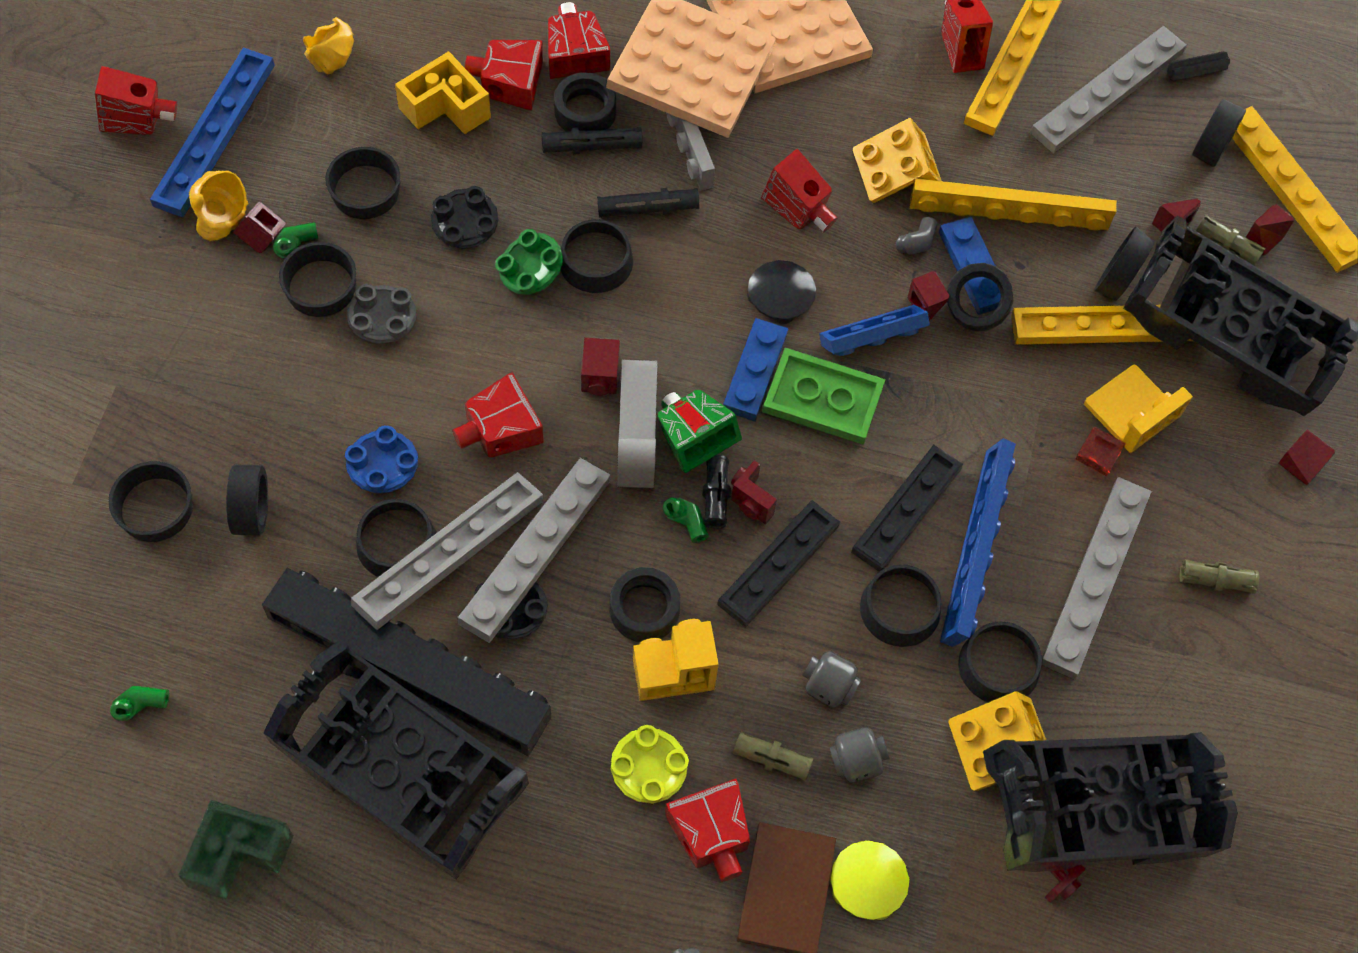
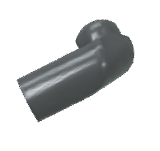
M925 217L921 220L918 231L900 235L896 240L898 252L913 255L928 251L934 238L938 224L937 221L933 218Z

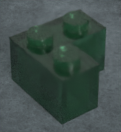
M210 800L178 877L190 889L226 900L241 862L279 873L294 835L287 823Z

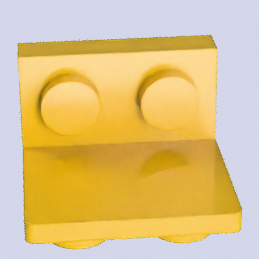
M911 118L853 147V153L869 200L872 203H876L913 184L915 179L942 181L926 135Z
M1132 365L1087 397L1084 405L1131 454L1181 417L1193 396L1184 387L1172 395L1169 392L1163 393L1137 365Z
M1017 691L950 718L948 721L970 787L974 791L997 784L987 772L983 754L984 750L1002 740H1015L1016 742L1046 740L1031 698Z

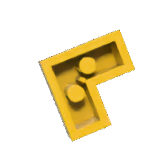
M449 51L395 84L398 107L418 130L441 115L446 114L465 135L491 118L489 93Z
M699 619L684 620L678 626H672L671 640L662 641L659 638H650L641 641L639 645H633V663L640 701L715 690L719 663L711 621L701 622Z

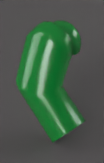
M315 222L283 228L273 244L274 253L280 258H286L302 242L319 239Z
M674 497L664 501L662 506L664 514L670 520L687 526L693 543H699L709 538L701 510L696 504Z
M132 686L112 702L110 714L115 720L126 721L133 718L147 706L166 708L169 702V690Z

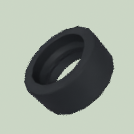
M577 73L568 76L560 82L555 90L554 113L558 125L564 131H571V128L578 127L579 131L602 130L611 127L616 117V93L606 88L607 80L594 73ZM592 95L601 99L605 106L598 113L585 116L571 112L566 108V103L575 96Z
M1222 99L1200 136L1192 156L1212 166H1216L1240 125L1246 109Z
M986 263L969 264L958 270L950 280L947 289L949 294L947 303L952 316L964 328L974 331L991 330L1002 324L1010 314L1013 305L1012 285L1007 275L996 266ZM984 277L991 279L1000 290L1001 300L998 308L986 317L971 316L963 310L960 304L959 295L961 289L967 281L973 278Z
M235 464L230 469L227 482L226 512L229 531L232 535H261L264 533L268 513V481L266 469L263 465Z
M648 567L629 570L616 580L611 590L610 616L614 627L624 637L635 642H641L650 638L662 639L672 631V626H675L679 619L681 595L676 583L667 573ZM641 586L652 587L661 591L665 596L667 610L659 621L649 624L637 623L629 619L624 612L623 600L626 594L631 589Z

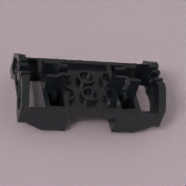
M1178 215L1162 231L1156 243L1155 252L1143 276L1123 308L1133 314L1149 334L1178 350L1185 342L1191 339L1243 370L1244 372L1237 385L1238 387L1266 404L1292 410L1302 416L1307 415L1323 403L1343 374L1345 364L1348 362L1346 354L1353 350L1354 346L1352 344L1358 339V323L1349 317L1346 320L1340 318L1186 226V220ZM1176 255L1183 261L1160 307L1146 299L1162 275L1167 272ZM1313 337L1325 345L1326 353L1318 363L1320 367L1314 380L1303 394L1289 384L1300 359L1315 347L1316 344L1310 341Z
M339 640L315 657L310 664L313 672L309 673L305 670L302 674L305 678L298 682V687L293 685L290 688L295 695L285 694L281 698L263 733L273 746L333 792L335 790L339 791L393 832L395 838L457 880L469 864L481 841L502 813L519 798L528 786L527 773L519 767L513 766L350 650L346 644ZM341 674L358 679L349 692L343 687L339 689L338 693L341 700L328 716L322 712L317 716L322 725L301 750L293 737V733L303 713L312 702L314 704L320 698L319 694L326 685ZM493 772H495L500 782L493 790L488 792L487 798L482 800L477 812L469 817L468 823L465 822L462 826V831L458 835L449 854H437L434 852V849Z
M1202 732L1173 736L1017 742L1015 740H1002L983 751L987 772L999 785L1007 822L1003 849L1007 871L1043 872L1068 870L1085 862L1132 859L1133 865L1167 863L1207 857L1231 848L1238 811L1233 800L1220 801V799L1233 795L1232 790H1224L1226 785L1219 782L1221 779L1228 778L1227 772L1214 773L1215 770L1225 766L1224 756ZM1172 762H1174L1178 766V768L1173 769ZM1185 776L1188 777L1192 798L1188 799L1184 797L1180 778ZM1195 807L1197 817L1193 836L1190 839L1184 811Z

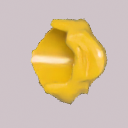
M337 17L333 18L335 23L329 26L318 27L314 36L303 37V42L306 45L304 55L318 72H323L327 75L346 65L354 43V34L351 27Z
M207 171L192 185L189 191L191 207L198 217L196 230L203 239L215 241L228 236L231 230H235L245 216L248 205L245 187L241 179L230 171Z

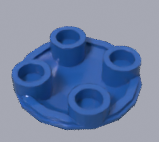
M381 426L376 431L361 436L345 451L346 470L352 482L361 489L373 493H389L404 487L414 477L418 468V453L413 443L402 434L397 433L391 426Z

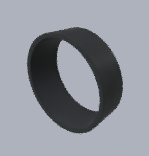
M356 147L346 150L334 158L327 169L325 181L327 189L340 211L353 218L371 219L385 214L396 203L400 189V169L393 157L385 151L373 147ZM360 166H374L383 169L395 182L394 189L386 198L371 205H351L340 200L335 195L339 179L349 170Z
M600 219L580 222L566 233L562 241L563 261L560 271L570 285L581 291L589 293L611 291L622 285L632 271L633 255L629 239L625 232L614 223ZM599 232L617 238L626 247L627 252L623 262L616 269L605 274L595 275L576 269L567 259L565 249L578 236Z
M1135 226L1109 262L1094 291L1117 301L1142 267L1155 242Z
M327 242L308 243L296 248L285 258L280 267L279 282L286 297L296 310L314 317L329 316L344 309L353 298L356 288V266L349 253L335 244ZM330 261L342 266L349 273L352 281L348 289L331 302L307 304L290 295V283L293 276L300 268L309 263Z
M160 461L139 463L124 471L114 482L108 501L109 510L115 522L132 537L146 542L163 541L179 533L189 521L193 508L191 487L186 476L177 467ZM151 479H166L175 482L185 491L187 495L185 508L180 516L170 525L155 531H137L127 527L122 517L124 500L129 492L140 483Z
M389 499L375 504L362 516L357 528L356 550L360 562L370 573L379 577L396 564L376 560L366 552L362 545L361 535L364 528L379 514L391 510L413 512L426 521L428 528L427 540L436 534L430 519L418 505L407 500Z
M893 565L877 573L863 591L860 601L861 617L867 629L880 641L898 647L914 646L928 639L936 630L941 616V594L935 581L923 570L910 565ZM890 575H906L921 581L928 587L936 601L937 609L933 618L926 625L915 630H898L886 625L875 614L871 604V591L874 583Z
M992 622L979 628L962 646L958 660L959 672L966 687L975 696L988 703L1015 691L1028 697L1039 681L1042 666L1041 650L1035 638L1021 626L1010 622ZM989 631H1003L1017 636L1027 644L1036 661L1034 676L1023 686L1014 689H1001L989 685L978 676L971 662L970 652L974 639L978 635Z

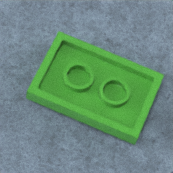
M785 348L765 400L763 413L864 445L885 379Z

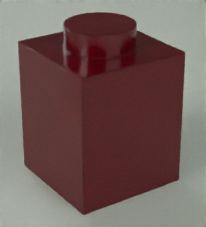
M584 337L581 392H589L597 396L617 393L620 340Z

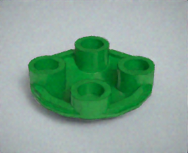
M533 229L524 230L519 235V238L511 243L505 252L496 259L495 266L500 273L501 281L508 290L516 294L530 295L542 291L554 281L560 272L563 261L561 247L554 238L544 233H537Z

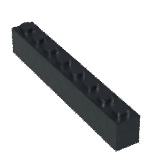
M286 568L262 603L268 619L324 649L329 648L340 640L350 650L422 701L441 709L452 717L528 757L551 720V706L547 704V699L539 693L531 690L525 693L514 687V682L500 673H495L493 676L481 670V665L468 656L463 655L461 658H458L449 653V649L443 643L433 638H429L426 641L415 635V630L403 622L397 621L394 624L388 621L376 630L351 606V597L347 593L335 587L329 590L319 585L318 579L306 571L301 570L297 573Z

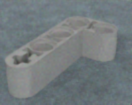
M622 360L617 487L654 488L657 361Z

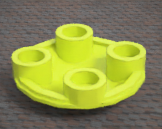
M644 725L638 728V730L631 731L618 742L612 753L611 772L615 784L624 795L637 802L654 804L668 800L680 790L687 775L689 759L683 747L674 736L651 725Z
M873 841L854 843L840 852L832 865L830 879L832 896L836 903L856 917L869 920L887 919L901 907L908 895L909 876L906 865L896 851L883 843Z

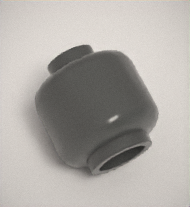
M832 651L825 652L820 659L813 656L802 674L803 677L808 679L805 686L806 693L832 708L838 707L841 703L848 705L861 682V678L857 677V666Z
M868 727L839 734L835 739V746L830 747L838 777L844 776L850 783L881 775L884 769L882 761L890 759L883 736L875 738L874 732Z

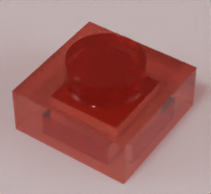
M1093 427L1075 460L1108 476L1126 443Z

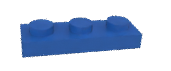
M972 217L940 226L938 233L957 272L969 264L986 263L995 266ZM984 277L973 278L966 282L964 287L977 315L998 308L1001 294L996 283Z
M914 304L819 333L822 347L832 354L842 356L851 354L855 351L856 347L866 344L868 346L884 344L889 337L914 335L919 332V328L929 326L930 322L928 312Z
M755 318L723 406L731 410L735 415L756 422L785 343L788 328Z

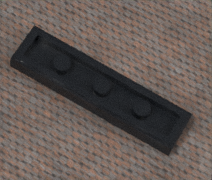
M933 444L852 547L851 553L879 572L885 569L960 472L963 463Z
M811 500L718 599L717 605L746 628L839 527L840 521Z

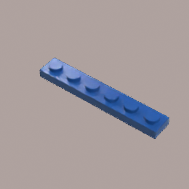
M244 47L242 48L151 196L150 201L153 207L180 217L185 216L191 206L189 191L192 185L204 173L212 171L273 70L275 66L273 57Z
M1004 438L986 450L940 638L941 643L951 647L969 639L977 628L978 621L975 618L977 606L985 594L984 576L993 560V553L990 552L992 542L1000 530L1001 522L998 520L1000 509L1008 496V490L1005 489L1007 479L1015 466L1013 454L1016 444Z

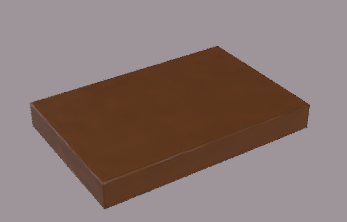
M759 822L737 942L789 953H817L836 838Z

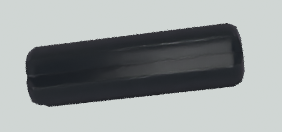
M1222 51L1173 61L1169 63L1167 74H1169L1170 80L1175 81L1224 71L1228 69L1230 58L1227 52Z

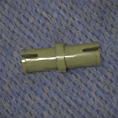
M1209 215L1204 217L1196 232L1253 266L1256 265L1266 249L1241 235L1239 229L1235 227L1231 229Z
M1184 559L1182 561L1183 566L1180 567V582L1211 586L1212 590L1222 591L1224 588L1255 594L1257 591L1256 587L1259 585L1258 570L1228 567L1224 562L1209 564Z
M743 731L740 732L733 751V755L765 765V770L772 772L773 769L798 777L803 781H806L814 759L813 757L781 747L782 743L776 740L774 743H770L748 735Z

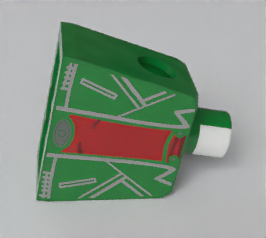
M695 390L683 398L678 393L673 392L666 395L662 400L661 406L663 409L659 411L657 417L664 438L684 473L689 472L742 440L736 415L702 390Z

